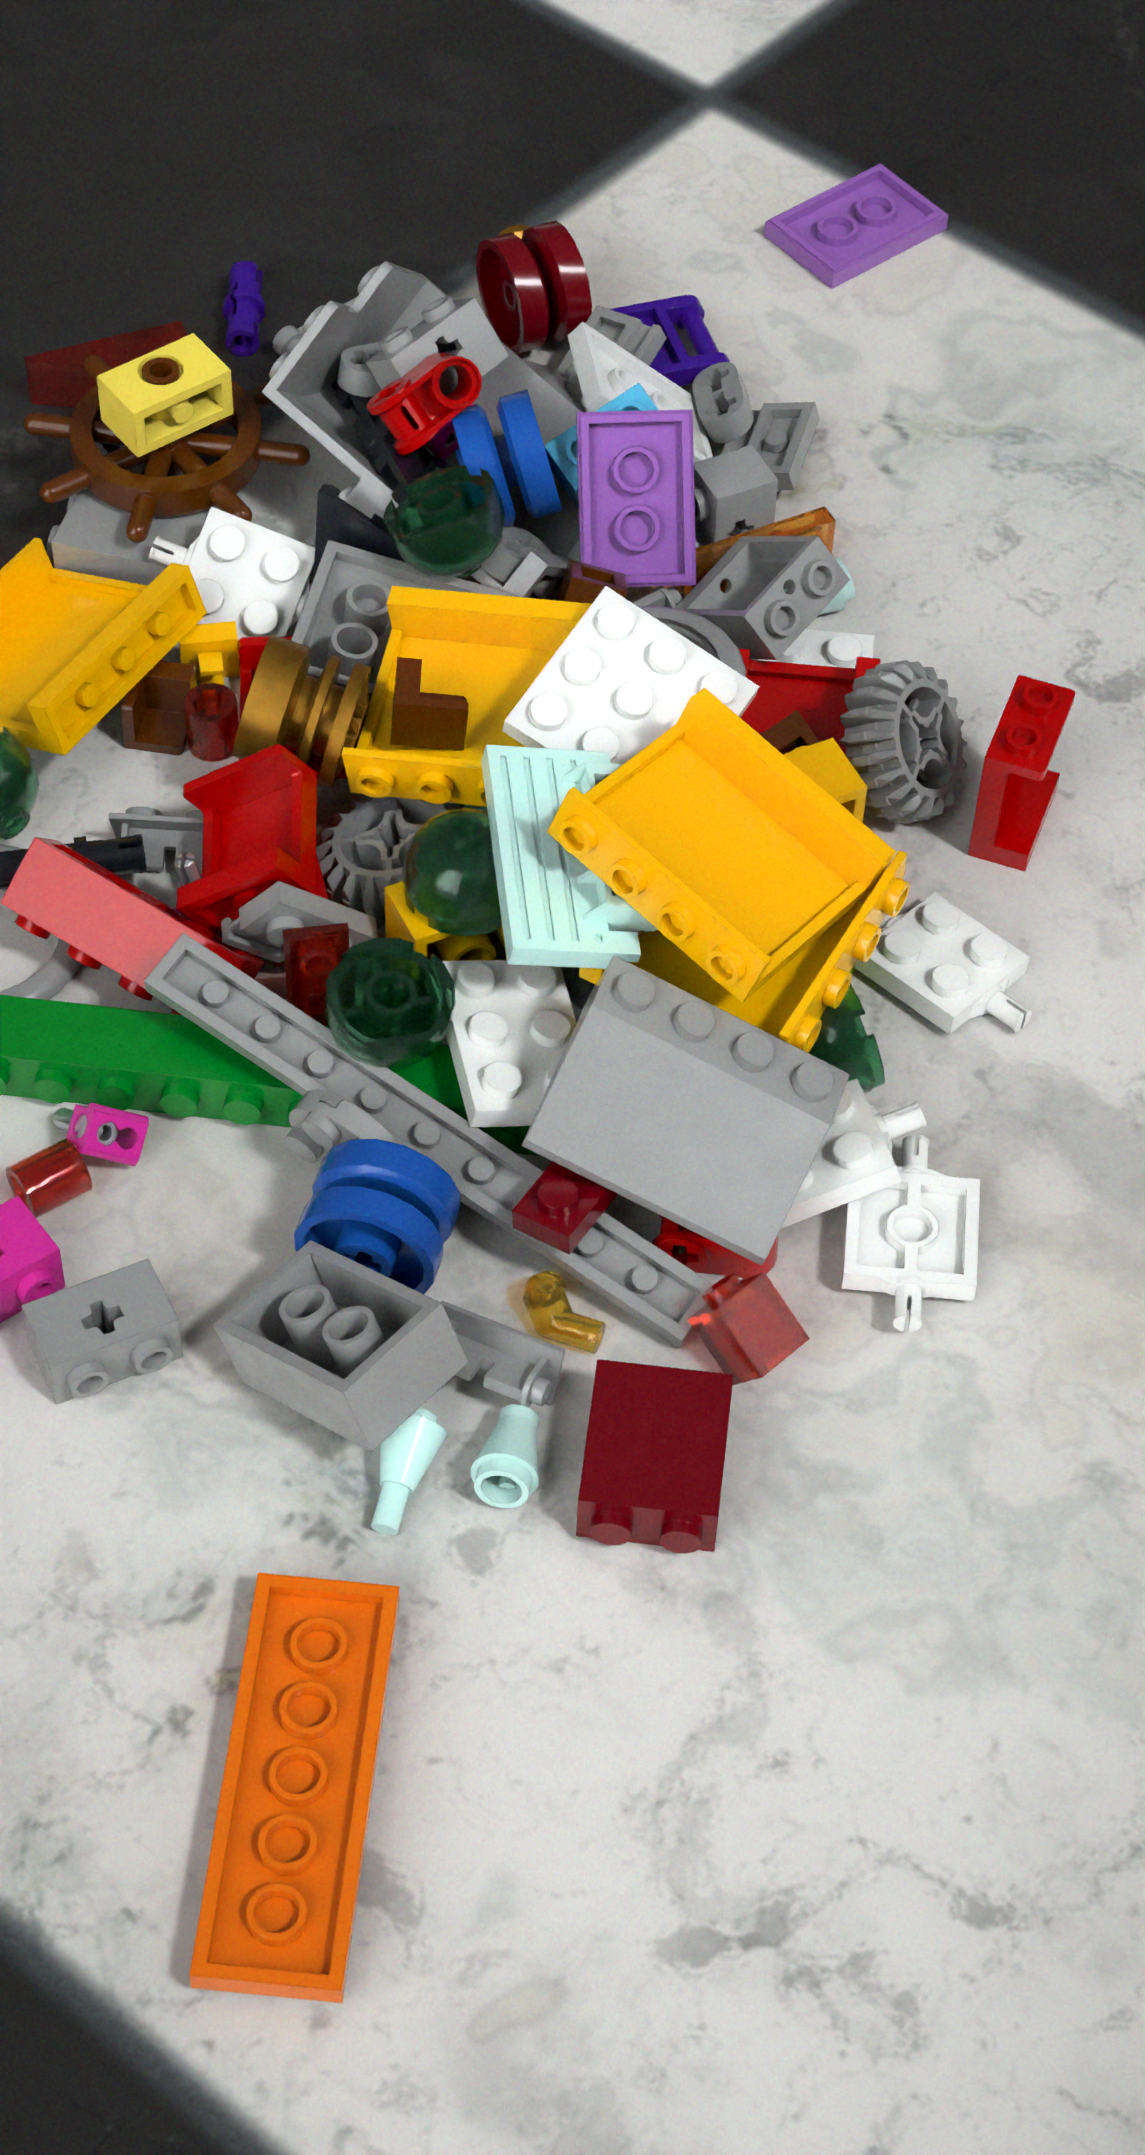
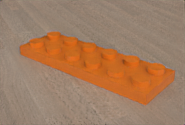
M258 1573L189 1973L191 1988L343 2003L400 1603L399 1586Z

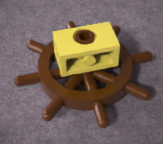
M194 333L116 368H112L98 355L88 356L84 361V370L96 385L80 399L72 415L63 416L31 412L25 416L23 421L24 429L29 434L70 439L72 461L75 469L43 483L39 490L41 499L45 503L54 504L88 489L105 503L131 513L125 533L127 538L134 543H141L147 538L154 517L186 516L209 510L211 506L251 522L253 517L252 511L237 494L251 481L260 462L302 467L310 460V451L305 445L262 440V423L259 409L274 403L262 393L270 380L245 390L232 380L231 369ZM230 423L238 435L229 436L209 432ZM95 442L122 445L123 447L103 456ZM198 455L221 457V459L208 466ZM142 463L146 465L143 475L128 471ZM181 472L184 473V475L174 476Z

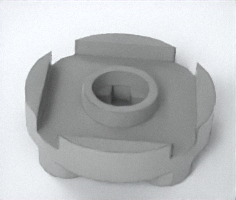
M318 1089L308 1091L290 1112L289 1123L292 1129L285 1137L286 1144L298 1157L310 1163L317 1161L320 1165L333 1146L351 1139H379L398 1144L388 1130L376 1119L350 1101L342 1098L335 1108L327 1103L319 1102L326 1091Z

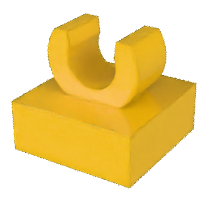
M236 621L197 624L179 641L180 663L195 665L196 680H200L202 696L225 694L224 678L240 676Z

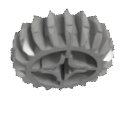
M919 661L889 662L878 664L875 668L866 670L864 676L854 679L853 692L845 695V704L848 712L840 716V721L845 727V736L839 742L845 746L848 760L867 786L865 806H871L875 817H886L889 822L899 821L900 824L931 819L932 816L942 814L944 807L953 805L955 800L954 791L961 789L963 784L959 772L967 768L962 752L963 747L968 743L962 738L961 726L964 720L958 719L956 713L957 698L948 697L947 681L945 679H937L934 668L923 667Z
M387 796L383 798L372 797V800L363 804L351 801V812L333 815V827L321 831L322 843L316 848L328 899L375 917L377 929L385 924L384 887L398 883L410 876H419L455 864L467 857L481 855L474 821L470 820L468 812H465L460 804H432L424 800Z

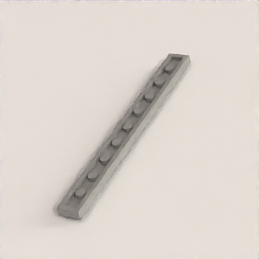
M182 933L144 980L148 993L302 1096L310 1090L318 1089L326 1091L319 1102L327 1103L335 1108L340 1100L344 1098L363 1109L387 1129L398 1144L405 1145L431 1158L444 1169L457 1186L462 1203L680 1349L718 1297L719 1288L605 1212L594 1223L570 1255L514 1229L512 1209L541 1176L542 1170L479 1128H470L467 1120L185 933Z

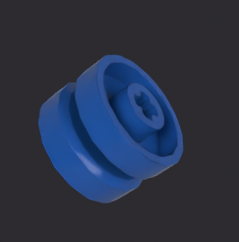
M527 389L499 397L497 411L504 431L502 435L493 437L486 411L478 404L466 407L452 419L460 447L455 449L469 499H475L485 533L490 529L514 525L516 513L509 490L520 487L527 513L534 519L562 511Z
M351 1139L333 1146L321 1162L312 1186L313 1196L305 1205L295 1229V1251L300 1250L311 1240L425 1294L435 1281L443 1258V1244L450 1237L460 1210V1192L451 1176L431 1158L405 1145L379 1139Z

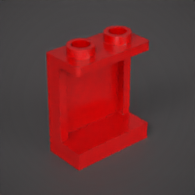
M738 648L746 668V678L760 686L755 698L740 717L758 734H762L797 710L820 742L834 738L846 755L845 746L839 742L845 736V727L840 721V716L848 712L845 704V695L853 692L854 679L864 676L866 670L875 668L876 665L880 664V658L857 657L854 669L752 660L749 658L750 649Z
M1018 675L984 758L968 850L969 856L1026 871L1057 791L1060 773L1050 771L1048 767L1075 699L1074 690Z
M276 744L220 769L213 770L183 785V798L197 807L203 814L202 878L177 888L176 909L195 923L208 928L218 935H222L221 921L228 917L236 920L239 917V908L278 881L316 895L317 772L284 746Z

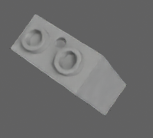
M741 536L676 608L705 617L723 629L737 648L750 649V659L778 660L850 579L819 536ZM723 579L727 582L725 592H722L720 589V583Z

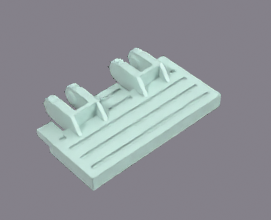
M486 744L481 765L507 964L606 969L614 955L627 962H638L641 956L638 933L640 931H645V933L648 931L654 932L658 929L547 833L561 803L572 787H575L584 795L623 764L611 763L609 752Z

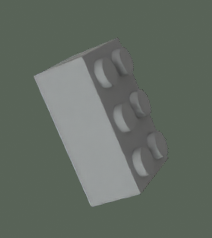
M311 1240L214 1324L244 1384L370 1452L391 1436L400 1425L468 1363L441 1302Z

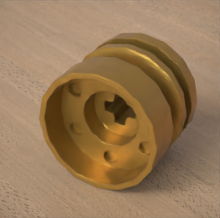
M271 634L261 655L244 705L235 738L233 756L243 759L276 744L296 748L295 756L308 766H310L314 754L322 756L323 761L317 782L320 785L333 789L338 775L344 768L341 755L343 747L356 748L369 707L368 681L371 667L356 662L345 688L336 685L342 657L332 655L318 679L308 675L310 664L309 646Z

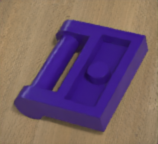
M682 295L610 309L638 318L644 325L652 327L653 324L661 327L666 340L650 367L678 386L692 384L695 377L711 365L720 362L731 363L726 354L719 352L703 321L704 309L696 296ZM673 324L685 330L697 354L696 356H688Z

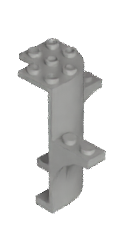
M387 261L383 262L380 266L369 270L362 278L357 288L359 295L351 306L329 301L326 305L316 308L309 315L303 326L305 334L292 351L281 355L273 364L269 372L271 380L262 393L361 478L358 483H352L345 488L339 495V498L369 518L377 514L389 522L400 535L411 537L420 544L437 550L451 558L484 586L525 598L557 600L568 560L580 562L578 508L553 472L552 475L562 507L561 512L534 519L527 513L520 487L509 490L516 513L513 526L520 527L536 536L550 549L552 554L530 551L509 580L504 583L483 570L473 558L472 553L486 535L475 499L470 500L459 515L400 507L391 496L398 484L378 473L373 464L372 456L365 450L352 427L359 415L352 407L348 410L339 404L331 385L338 377L341 353L353 346L380 342L388 334L401 327L408 326L409 329H412L424 320L421 311L425 307L447 296L423 274ZM502 343L509 357L481 377L482 387L473 405L478 404L486 411L493 437L504 434L497 411L499 397L527 389L543 444L545 445L576 424V412L585 411L567 392L565 388L570 382L554 368L520 358ZM423 445V447L432 456H436L431 450H429L425 445ZM454 451L445 461L458 472L460 478L457 482L466 490L457 455ZM316 530L306 539L305 544L315 547ZM314 568L309 578V584H312L314 580Z

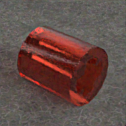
M204 683L192 688L184 699L188 749L193 756L207 762L223 761L233 755L238 724L236 695L230 688L222 684Z
M65 1138L6 1167L7 1180L14 1196L21 1198L35 1218L92 1190V1180L84 1160L75 1146Z

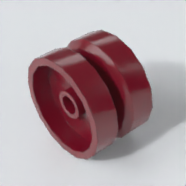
M554 220L524 230L521 238L513 233H507L480 242L476 253V275L485 315L499 340L516 355L544 346L546 338L555 343L568 340V335L579 324L587 322L592 314L589 280L577 245L564 225Z

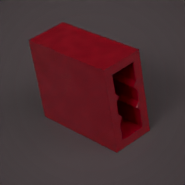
M597 1359L578 1496L576 1536L593 1538L595 1541L606 1545H622L627 1542L657 1545L675 1553H692L697 1550L715 1551L733 1374Z

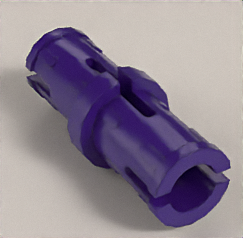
M240 261L231 266L229 270V294L226 295L223 301V315L227 320L225 346L227 349L232 347L230 353L239 357H247L257 352L260 346L259 324L265 316V301L261 296L263 272L261 269L256 271L258 265L250 261Z

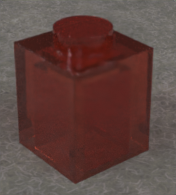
M765 1272L739 1280L735 1273L722 1278L701 1295L706 1305L687 1319L724 1374L734 1375L733 1385L762 1378L810 1339Z

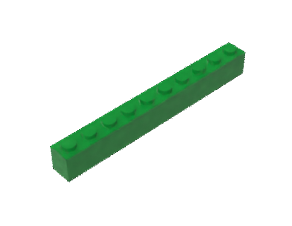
M0 995V1095L35 1098L55 1104L70 1102L89 1105V1103H96L120 1110L131 1109L167 1113L178 1118L193 1116L228 1120L240 1125L263 1124L290 1128L289 1114L303 1098L301 1094L183 1015ZM334 1032L468 1121L449 1045ZM530 1126L477 1127L515 1153L541 1156L521 1146Z

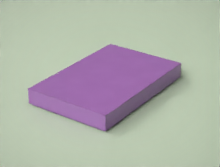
M880 163L765 222L764 236L833 289L946 230L948 214Z
M693 409L576 412L580 562L623 573L627 587L696 585Z

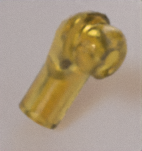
M543 1271L530 1277L524 1287L523 1302L537 1334L545 1339L596 1354L603 1339L605 1322L572 1311L564 1290L566 1288L565 1281L559 1274L553 1271Z

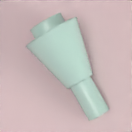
M420 1407L391 1436L380 1444L379 1484L382 1489L371 1523V1528L379 1533L396 1535L398 1533L408 1495L414 1492L447 1437L446 1430L437 1424V1416Z

